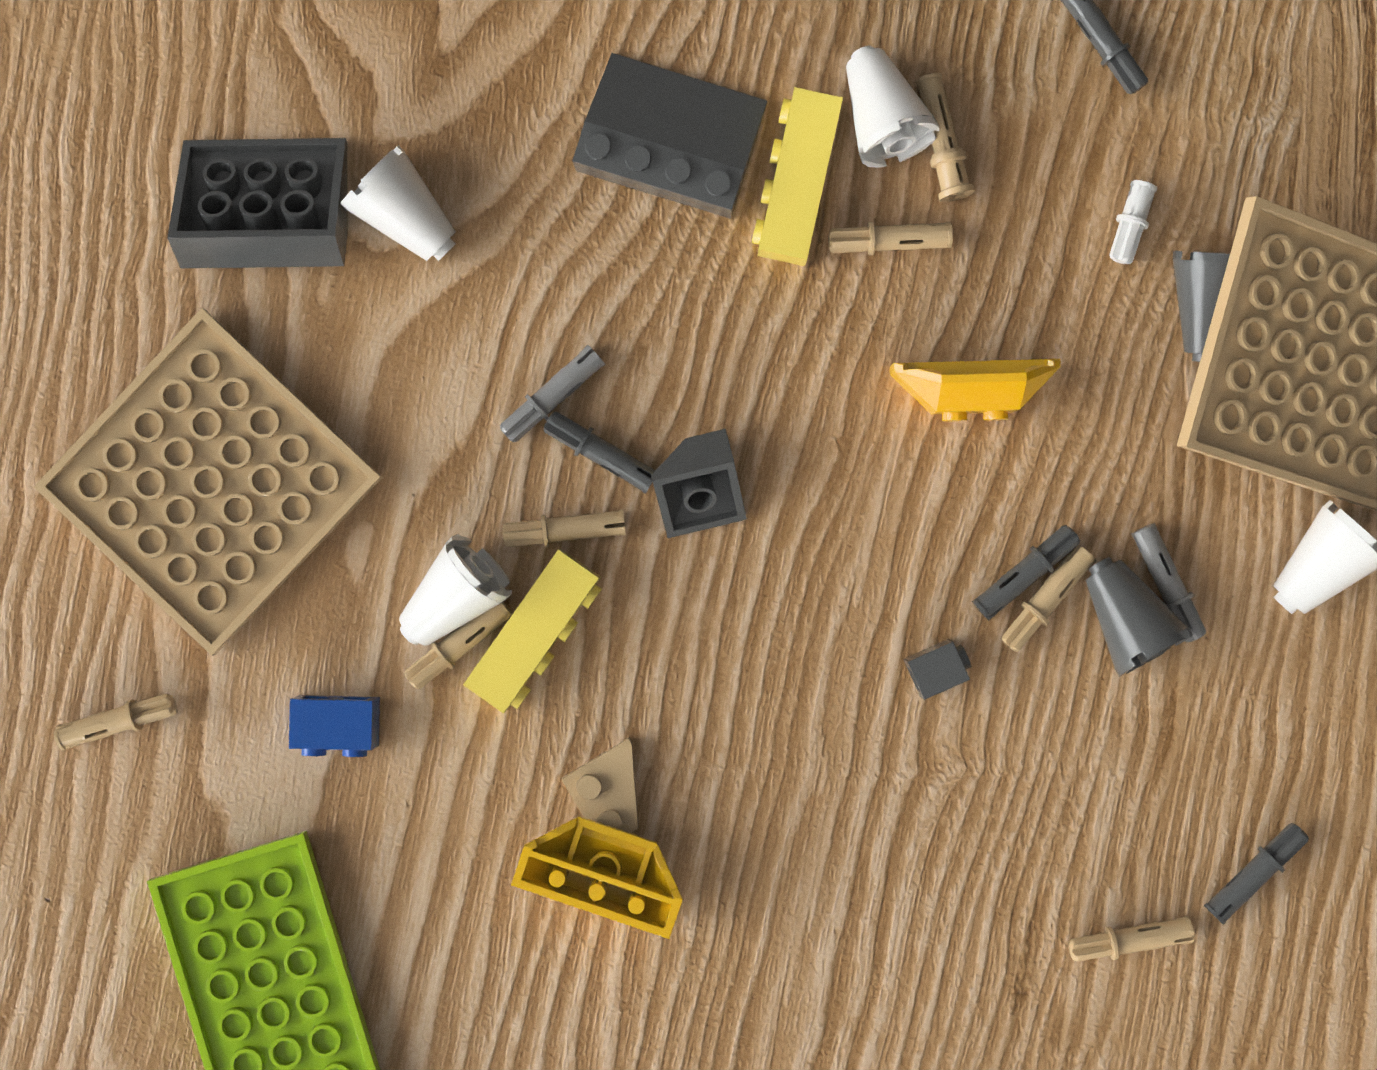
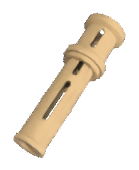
M941 73L924 75L918 78L919 80H916V85L922 102L939 125V131L934 130L936 139L932 143L934 154L930 160L931 168L936 169L941 192L938 194L939 201L950 202L959 200L975 193L974 185L969 184L964 161L967 159L966 152L963 151L962 147H958Z

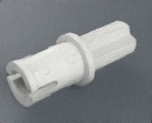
M1142 180L1131 181L1123 212L1117 215L1116 218L1119 225L1109 254L1110 258L1117 263L1131 264L1133 262L1142 232L1149 227V222L1146 220L1154 194L1157 191V186Z

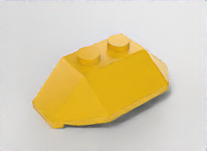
M1059 358L893 363L890 366V376L930 414H942V421H967V413H983V420L987 421L1008 420V412L1020 410L1061 367V360Z
M577 816L526 843L511 886L670 939L683 900L657 842L582 816Z

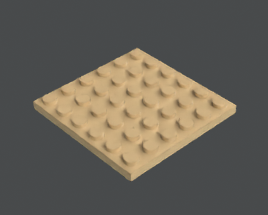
M1258 196L1246 197L1177 442L1178 447L1377 511V243Z
M201 308L36 483L34 488L212 656L216 655L383 477L207 310Z

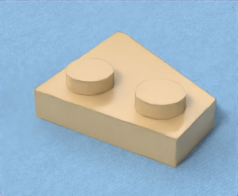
M629 737L562 777L563 784L583 817L629 833L639 828L633 744Z

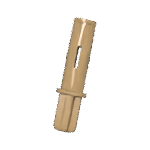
M868 222L867 227L831 229L828 235V243L832 253L868 251L869 256L874 255L875 251L952 248L953 230L950 222L874 226L873 222Z
M623 509L613 512L558 518H546V515H541L540 520L512 522L503 525V540L507 547L544 543L545 547H549L551 542L626 535Z
M1079 545L1070 551L1029 602L1021 604L1024 610L1002 636L1003 643L1013 651L1018 652L1041 624L1047 626L1050 623L1047 620L1048 617L1075 587L1084 573L1096 562L1095 557Z
M502 602L457 628L439 644L433 642L431 644L432 649L405 670L404 674L409 683L416 689H421L446 668L452 670L455 667L454 663L512 616L510 609Z
M169 694L159 695L140 702H136L133 699L128 700L125 705L119 708L55 726L54 740L58 748L63 751L76 745L109 737L129 729L140 731L145 724L174 716L177 713L176 701L173 695Z
M1188 916L1113 930L1111 927H1106L1105 933L1070 939L1069 951L1074 961H1084L1110 956L1112 960H1118L1119 955L1193 943L1194 929Z

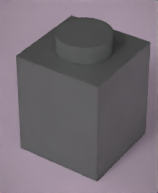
M948 639L903 659L919 696L924 700L970 680L966 669L972 666L962 645L955 647L953 641Z

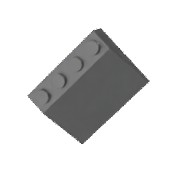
M611 53L585 119L572 162L577 172L731 219L767 100Z
M346 138L183 140L167 236L180 268L344 266L348 236V211L340 203L347 195Z

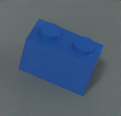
M299 695L290 699L289 749H301L302 756H325L326 750H342V756L365 757L367 756V750H373L379 746L380 697Z

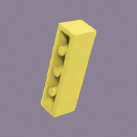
M794 87L792 100L783 99L778 123L786 124L783 140L774 139L769 163L777 164L774 180H765L761 203L768 205L765 220H756L752 243L759 245L757 256L801 266L806 265L843 97Z
M558 549L463 685L503 714L510 706L518 709L531 691L526 686V683L533 673L536 672L541 676L555 656L549 651L557 639L565 642L579 623L573 619L581 605L589 609L602 589L596 585L601 576L564 550Z

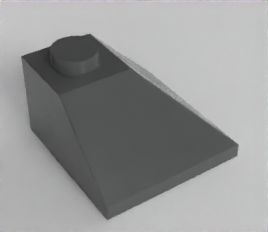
M726 429L685 438L651 475L667 538L747 520Z

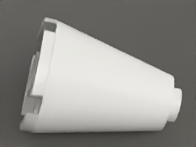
M865 46L856 50L846 65L858 152L862 163L867 167L880 168L887 166L885 159L897 156L899 162H902L922 152L936 139L934 130L939 131L936 119L883 49Z
M399 145L381 159L360 180L361 183L358 185V188L354 192L351 190L340 203L348 212L426 261L432 255L439 261L456 244L450 238L455 233V230L405 151Z
M1331 500L1322 506L1273 585L1279 591L1274 598L1291 614L1297 609L1306 614L1377 570V540L1342 509L1333 514L1338 507Z
M457 534L445 543L399 617L400 631L410 643L428 646L504 602L512 594V590H505V587L510 582L500 565L483 548L478 553L469 548L468 545L472 542L469 538Z

